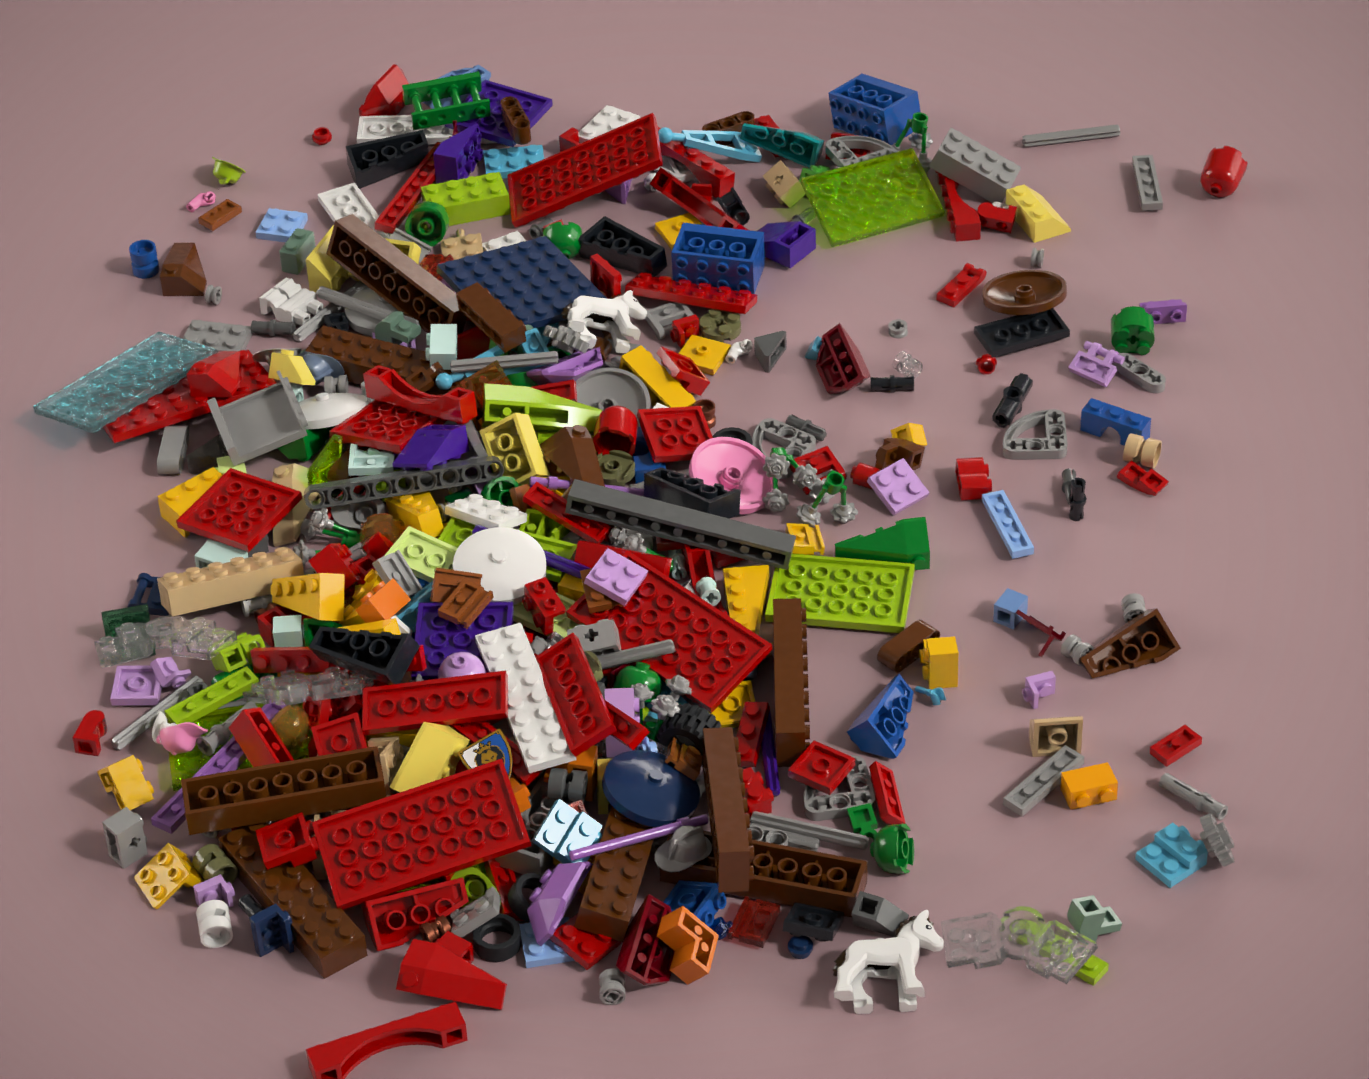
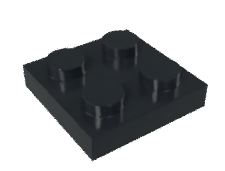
M795 902L783 922L782 931L789 932L796 937H814L817 941L821 942L833 941L843 923L844 912Z

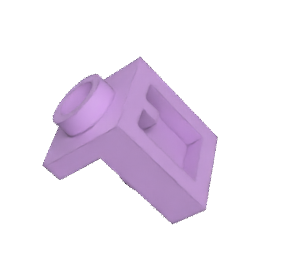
M172 656L157 658L150 663L162 688L173 686V688L180 687L186 682L185 679L192 674L190 669L179 671Z
M1053 671L1025 678V688L1022 689L1023 697L1026 702L1029 701L1033 709L1038 708L1040 697L1055 694L1056 676Z
M221 874L193 886L198 906L209 900L222 899L229 908L234 906L232 898L235 896L234 888L230 882H225Z

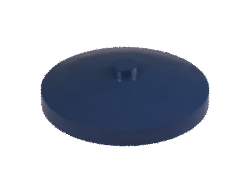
M646 750L627 751L615 756L606 766L602 777L603 792L610 804L630 820L651 827L675 823L677 819L683 817L691 818L700 801V790L696 780L693 781L675 769V764L671 761L669 763L665 762L666 755Z

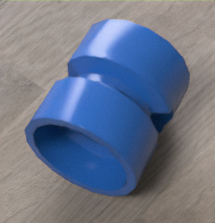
M139 240L132 243L129 247L133 274L141 279L156 276L160 268L155 243L150 240Z

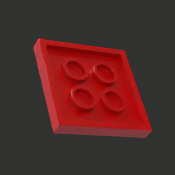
M701 406L638 409L636 416L654 463L690 461L697 447L713 438Z

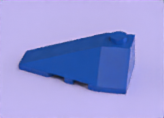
M900 674L890 681L847 730L850 739L861 751L895 759L905 746L906 739L903 738L904 731L908 729L906 717L911 712L914 692Z

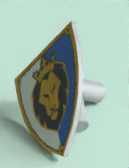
M500 728L457 752V755L467 769L502 758L510 779L513 762L511 748Z

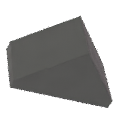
M786 331L754 338L755 356L764 371L770 373L787 348Z

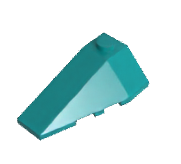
M746 123L742 126L740 139L808 168L811 165H816L822 154L825 140L804 132Z

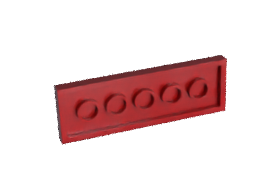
M640 273L625 285V293L632 290L633 295L740 314H746L757 303L758 296L757 294H751L749 290L734 291L726 286L716 288L711 287V284L708 283L696 285L691 283L690 280L684 279L676 282L671 280V277H652L649 273Z
M574 633L569 634L536 656L542 672L544 687L569 749L575 757L617 731L580 641Z
M506 670L363 688L362 731L364 735L420 729L423 722L453 725L508 718V675Z

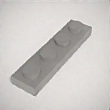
M1153 155L1132 156V165L1142 211L1162 210L1163 201Z
M1065 745L1003 798V805L1020 816H1024L1061 784V772L1078 769L1084 764V756Z

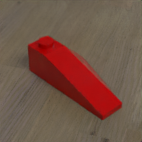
M460 877L367 900L361 903L366 927L376 951H381L403 945L420 933L419 925L426 922L432 923L435 921V918L442 915L446 917L468 903L469 900L464 878Z
M418 939L412 940L401 962L396 990L500 1010L503 1008L507 988L505 982L469 963L466 959L447 950L444 946Z

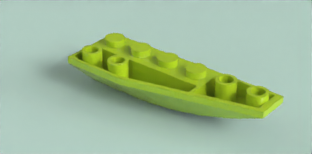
M484 383L482 427L485 428L513 413L529 415L534 431L558 432L565 426L581 425L587 428L590 435H593L597 418L602 412L601 409L527 386Z

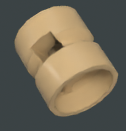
M1130 433L1125 443L1123 461L1130 462L1132 460L1136 464L1140 461L1142 466L1155 468L1161 454L1162 441L1152 438L1144 440L1143 436Z

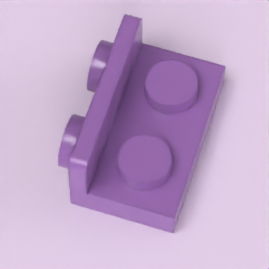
M1181 299L1139 303V307L1145 309L1146 313L1153 316L1154 324L1186 322L1187 304L1185 302L1182 303Z

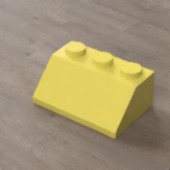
M1025 184L1006 190V204L1017 206L1015 221L1034 243L1071 232V228L1044 197Z
M334 225L306 258L310 291L316 292L320 286L339 291L343 283L350 277L345 268L326 254Z
M513 413L479 431L488 456H495L501 460L504 467L502 476L513 477L521 485L529 483L530 476H550L529 415ZM496 463L491 464L493 471L496 472L499 465Z
M423 722L390 788L403 792L454 775L455 768L460 760L457 752L466 748L470 740L449 726Z

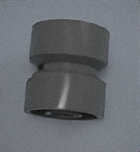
M552 767L548 780V799H560L563 801L567 797L570 802L584 803L588 785L587 771L572 770L571 773H568L567 769Z

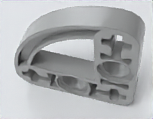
M842 136L826 142L827 156L849 178L863 177L898 164V151L890 144L876 138ZM850 149H866L874 152L857 157Z
M1056 409L1041 410L1016 420L1004 435V457L1010 460L1064 458L1067 455L1068 445L1064 413ZM1045 425L1046 438H1017L1024 431L1032 427ZM1051 433H1060L1061 435L1056 436L1051 435ZM1037 447L1040 450H1031L1030 448Z
M772 418L762 420L755 428L752 436L753 446L759 449L766 457L767 455L761 446L763 439L786 447L785 450L788 455H798L800 457L816 450V438L813 435ZM785 435H791V436H793V437H791V438H784L783 436H785ZM789 467L787 469L788 474L786 476L782 475L780 479H786L793 474Z
M857 755L851 756L855 758L854 767L858 769V773L854 774L853 768L845 777L849 792L816 796L819 790L806 785L804 812L809 820L822 821L848 817L847 808L871 803L874 811L875 794L866 762L862 757ZM862 782L866 785L864 787H855L853 784ZM836 803H844L846 807L836 808L834 805Z

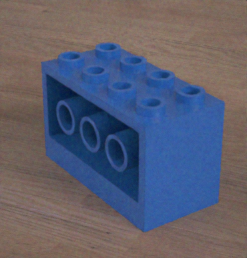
M863 73L828 93L834 128L853 135L876 138L890 145L897 142L907 124V119H912L914 113L921 112L918 91ZM911 127L909 128L905 137L912 134L913 131Z
M683 223L671 252L672 280L676 282L683 279L690 280L691 283L696 285L708 283L711 284V287L716 288L726 286L734 291L749 290L751 294H755L765 266L764 232Z

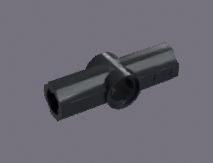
M1020 373V375L1015 376L1010 386L1004 389L1003 398L992 415V421L997 426L1005 428L1022 411V403L1033 386V380L1027 374Z

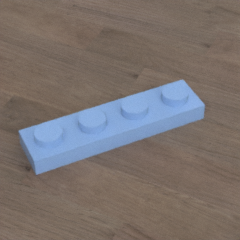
M1004 490L982 494V502L1011 558L1033 555L1034 546Z

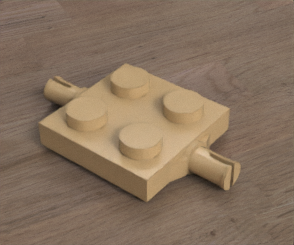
M460 228L461 234L459 229L456 230L457 237L441 240L443 263L483 253L481 233L465 236V231Z

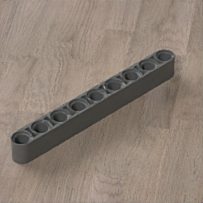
M480 457L449 462L443 465H433V469L427 471H420V468H415L412 470H400L313 484L305 489L304 499L309 508L320 509L486 482L501 477L504 473V467L498 457ZM490 464H498L499 468L496 472L490 473L487 471ZM474 467L477 471L473 476L465 475L467 468ZM448 470L454 472V476L450 480L443 478V474ZM429 474L432 476V480L429 483H422L420 481L421 477ZM401 478H408L410 480L409 485L406 487L399 486L398 482ZM384 481L388 484L387 488L382 491L377 490L376 484ZM363 485L365 491L362 494H356L353 492L354 487ZM334 489H341L343 491V494L338 498L331 496V492ZM317 492L321 497L318 501H311L308 499L309 495Z

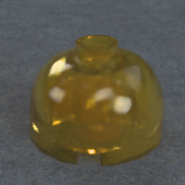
M293 703L294 707L290 704L285 706L270 722L288 751L294 750L297 747L302 748L310 739L308 736L311 729L309 716L297 703Z

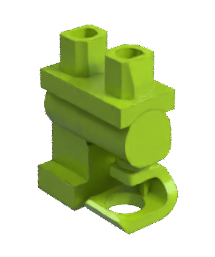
M243 632L208 648L207 651L215 670L231 672L246 665L247 661L249 666L253 665L250 650L258 648L256 641L260 644V648L266 647L261 635L256 634L252 636Z

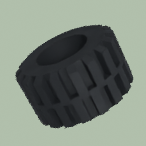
M684 703V705L679 704V713L674 714V717L667 716L659 728L657 734L658 744L666 754L668 744L674 737L677 739L676 743L678 745L693 746L700 751L702 756L703 728H720L721 724L715 719L716 717L713 714L708 713V710L704 708L701 709L697 705L691 706L687 703Z

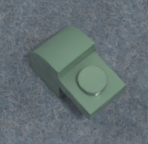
M401 311L391 312L375 327L376 339L398 345L402 342L409 344L421 333V326L405 320Z
M1094 895L1072 899L1067 913L1070 924L1080 938L1088 943H1095L1098 935L1120 931L1123 924L1110 906L1102 907Z

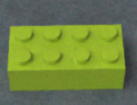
M500 172L470 176L464 179L450 180L421 187L422 202L429 201L442 205L448 214L449 226L510 215L509 194Z

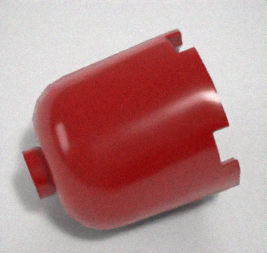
M1230 146L1218 149L1213 148L1209 152L1200 179L1203 189L1208 194L1223 198L1234 193L1247 169L1248 163L1241 157L1242 153Z
M618 405L602 410L597 418L592 437L598 454L602 453L604 456L609 454L611 450H620L631 456L633 455L638 430L636 415L630 409Z

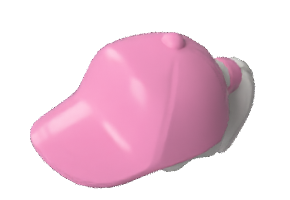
M159 711L152 728V738L155 743L163 745L167 751L177 755L193 750L197 739L208 732V729H204L191 722H184L178 725L175 723L169 724L164 713Z

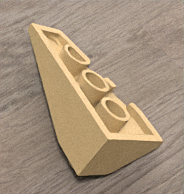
M295 463L274 468L272 482L301 491L303 497L273 528V544L275 547L296 542L301 533L302 522L308 512L313 511L305 503L304 491L310 485L325 483V475L323 473ZM313 492L309 495L308 499L315 501L316 497H321V495Z

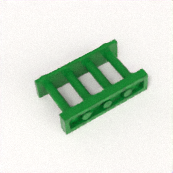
M479 71L402 85L404 104H413L415 112L411 113L413 130L451 124L453 121L462 122L491 116L490 100H481L478 93L482 91ZM471 94L473 101L461 103L459 95ZM451 97L454 105L442 107L440 99ZM432 101L434 109L423 110L421 102Z

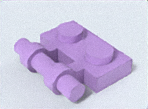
M1086 341L1084 349L1088 350V352L1084 353L1079 350L1068 367L1069 371L1107 387L1117 372L1116 366L1112 364L1116 362L1122 365L1125 357L1119 355L1118 351L1103 348L1097 342L1091 343ZM1100 355L1104 357V360H1100L1096 356Z

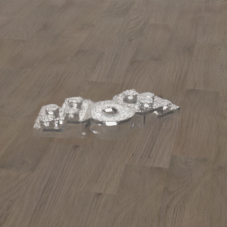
M170 615L153 619L147 623H124L120 627L115 628L116 637H102L99 641H95L94 644L101 668L146 658L153 654V649L169 647L174 656L211 660L219 654L217 650L232 644L237 640L236 631L217 628L215 620H208L204 617L186 620L182 616L172 617Z
M339 667L327 668L324 673L317 675H305L295 673V670H287L281 672L280 677L274 678V675L261 677L260 682L250 686L251 690L242 693L244 702L290 705L306 702L308 696H311L312 701L360 695L363 694V688L372 687L374 681L372 678L358 673L350 675L349 678L348 669L340 670Z
M1026 906L1008 909L1003 913L1004 916L1001 919L993 912L941 921L948 968L974 963L975 969L1001 965L1008 957L1013 960H1025L1027 968L1046 979L1052 976L1067 984L1098 949L1097 942L1056 920L1048 921L1045 924L1040 912Z

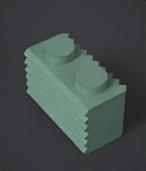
M297 228L293 231L292 236L288 238V241L284 243L283 248L279 250L283 272L298 275L306 265V258L316 247L313 231Z

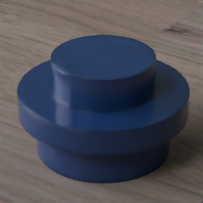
M794 936L788 941V951L796 959H805L813 951V942L807 936Z

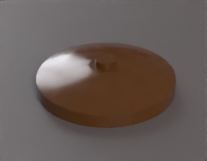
M1019 270L1005 273L988 281L982 289L984 305L992 311L1008 315H1027L1043 312L1056 307L1067 296V285L1064 278L1053 272L1043 270Z

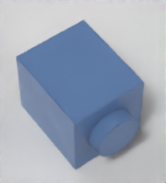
M1007 588L994 604L993 622L1014 630L1023 619L1016 614L1017 610L1027 614L1028 596Z

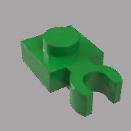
M871 803L847 808V815L853 833H860V835H865L874 840L877 834L876 830H874L877 829V820Z

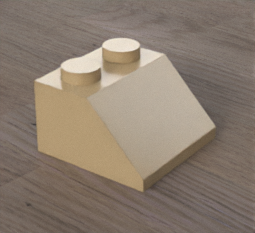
M1083 716L1030 719L1029 740L1032 756H1053L1065 745L1081 754Z

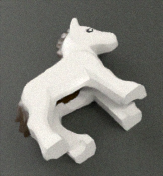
M629 290L623 295L611 296L610 299L579 296L574 299L573 303L566 305L561 314L563 319L569 321L567 328L581 334L579 339L589 343L588 349H592L595 346L597 338L586 327L610 332L615 351L617 353H628L630 350V340L625 336H631L634 340H639L641 333L631 323L630 317L643 320L647 316V310L633 297V291Z
M924 910L918 916H912L909 920L905 919L904 922H901L899 928L896 929L894 938L858 940L842 951L834 961L837 964L832 969L834 971L833 976H837L834 998L841 1001H853L856 1014H870L873 1011V1001L865 993L862 987L863 982L867 977L897 979L899 1010L901 1012L915 1011L917 1009L916 995L925 997L922 983L915 976L920 948H925L933 952H939L944 946L943 939L934 930V923L929 921V911Z

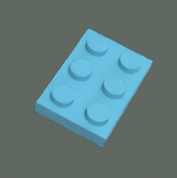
M542 145L483 150L486 174L500 172L502 179L508 178L507 175L544 159Z

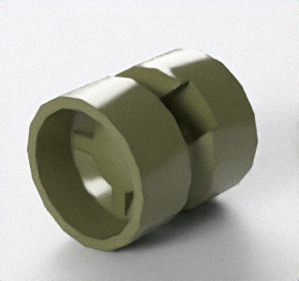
M208 844L202 847L193 857V867L205 881L220 874L226 883L230 882L232 884L237 878L238 868L216 844Z

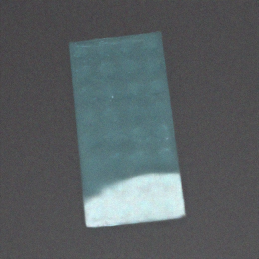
M157 332L33 406L35 414L88 431L89 433L97 432L106 424L116 421L121 415L131 412L134 407L147 402L154 395L162 393L167 387L178 383L187 376L186 374L194 363L216 354L217 349L163 332Z

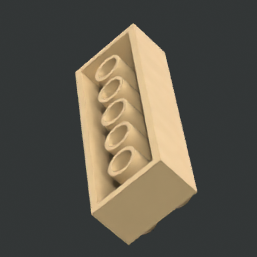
M279 547L274 550L275 552H257L252 555L253 557L245 559L243 557H235L230 562L223 564L221 562H213L208 564V567L201 569L199 567H192L186 569V572L179 574L176 572L166 573L163 577L157 578L161 604L173 617L271 594L272 579L304 575L302 559L290 548Z

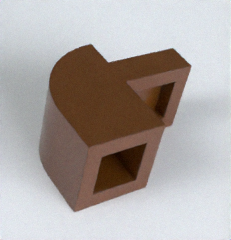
M886 438L884 439L883 446L879 447L876 452L877 460L875 467L883 470L904 458L911 469L916 470L921 467L925 447L905 439Z

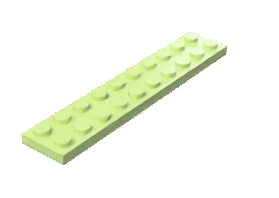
M408 526L385 556L399 550L414 575L431 583L434 579V569L436 567L453 570V558L458 548ZM556 593L565 606L566 611L576 602ZM523 602L514 604L513 621L544 635L541 628L535 626L530 611L527 612L525 610ZM565 612L554 617L553 632L556 631L565 638L568 636L567 630L574 628L578 624L569 619Z

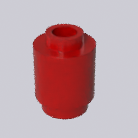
M860 462L857 466H853L850 478L853 479V484L872 489L867 480L870 476L881 470Z

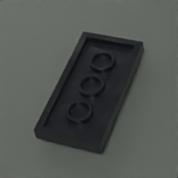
M1051 308L1035 314L1015 315L975 326L974 334L991 357H998L1070 337V329L1055 309Z

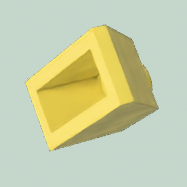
M281 349V353L272 352L269 378L280 380L277 371L280 370L282 377H288L291 383L315 385L316 381L302 356L294 355V351Z

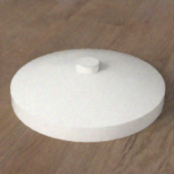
M320 393L300 401L299 405L308 423L305 430L339 425L368 405L367 397L355 393Z
M488 528L474 533L461 543L453 558V570L483 574L481 586L488 592L489 590L493 591L494 598L490 602H513L514 605L522 602L525 584L546 576V557L540 544L530 535L513 528Z

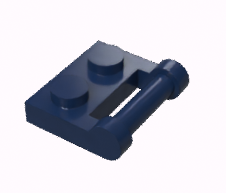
M140 573L138 575V585L133 599L127 605L129 612L145 615H169V612L161 604L157 578L161 577H152L147 573ZM146 587L152 588L147 603H141Z

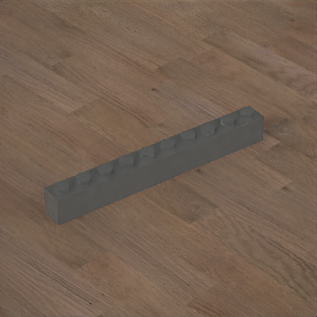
M574 479L571 486L565 513L785 570L788 569L796 539L795 535Z

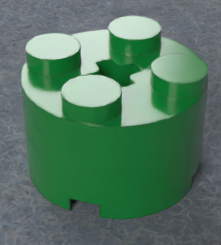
M429 201L417 204L406 219L405 230L407 234L432 247L445 236L449 228V217L442 205Z
M1136 306L1125 307L1117 315L1115 313L1111 318V342L1115 351H1118V353L1148 354L1155 341L1153 316L1146 313L1145 309Z

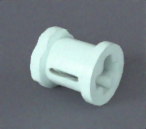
M703 577L696 583V591L700 594V598L712 606L720 602L721 594L716 589V582L711 577Z

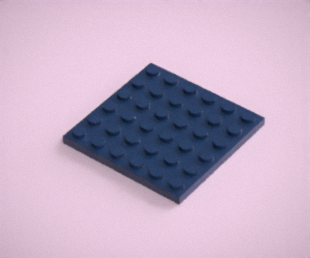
M546 236L437 265V273L456 293L478 282L483 288H487L495 299L498 298L506 309H510L514 317L522 320L525 325H532L533 328L567 320L562 318L563 308L569 303H573L574 299L579 296L606 298Z

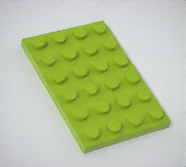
M792 554L787 570L775 567L765 621L773 622V599L801 598V608H806V622H802V624L900 633L906 626L915 564Z

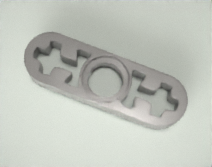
M1119 353V355L1125 357L1122 365L1114 363L1118 373L1151 393H1161L1165 390L1166 378L1163 374L1128 353ZM1135 372H1143L1145 374H1136Z

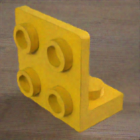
M167 843L134 876L135 881L155 909H159L182 885L189 888L204 882L202 876L193 867V863L187 854L170 843Z

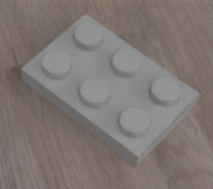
M192 320L179 345L180 352L211 356L219 351L245 350L253 335L251 326Z

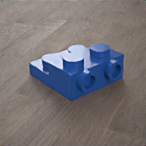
M679 880L663 902L670 906L671 911L684 906L710 927L718 910L725 908L726 896L724 892L718 893L717 883Z

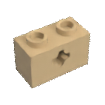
M781 160L763 175L767 181L765 186L772 194L776 192L774 197L781 205L785 203L791 208L808 193L792 171Z

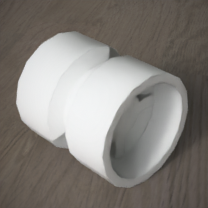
M209 900L202 903L196 911L201 943L208 948H220L227 945L233 938L228 905L220 900Z

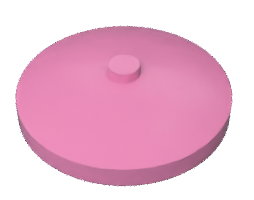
M732 437L709 439L697 447L689 463L690 478L703 479L706 485L714 486L715 483L724 485V490L731 491L733 488L741 490L739 514H750L764 508L765 503L762 501V498L773 489V477H767V471L763 470L766 456L753 445Z

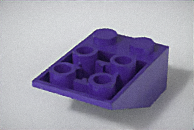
M474 124L440 143L433 154L436 184L468 178L470 173L474 171L476 164L483 157V149H481L480 144L482 134L479 132V124Z
M800 221L767 223L758 230V232H764L765 257L788 268H792L816 249V229Z
M431 424L418 429L393 462V467H402L403 470L420 468V471H427L433 469V465L446 464L448 459L461 458V454L469 451L466 425Z

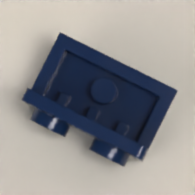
M274 904L250 917L255 951L260 957L281 946L289 954L294 952L293 941H295V937L290 927L292 919L286 910L282 911L277 904Z

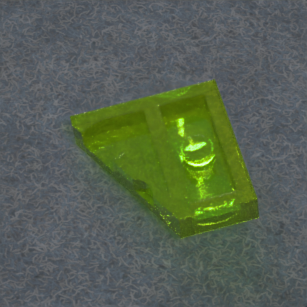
M334 434L310 466L307 473L308 486L328 482L327 475L329 469L341 457L342 436Z

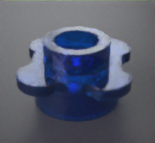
M718 917L714 919L710 928L719 935L718 940H721L729 934V928L733 923L732 921L726 922L723 917Z

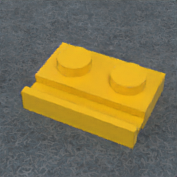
M786 523L785 533L796 536L792 554L814 555V552H820V555H824L825 546L819 525H815L814 528L809 527V524Z

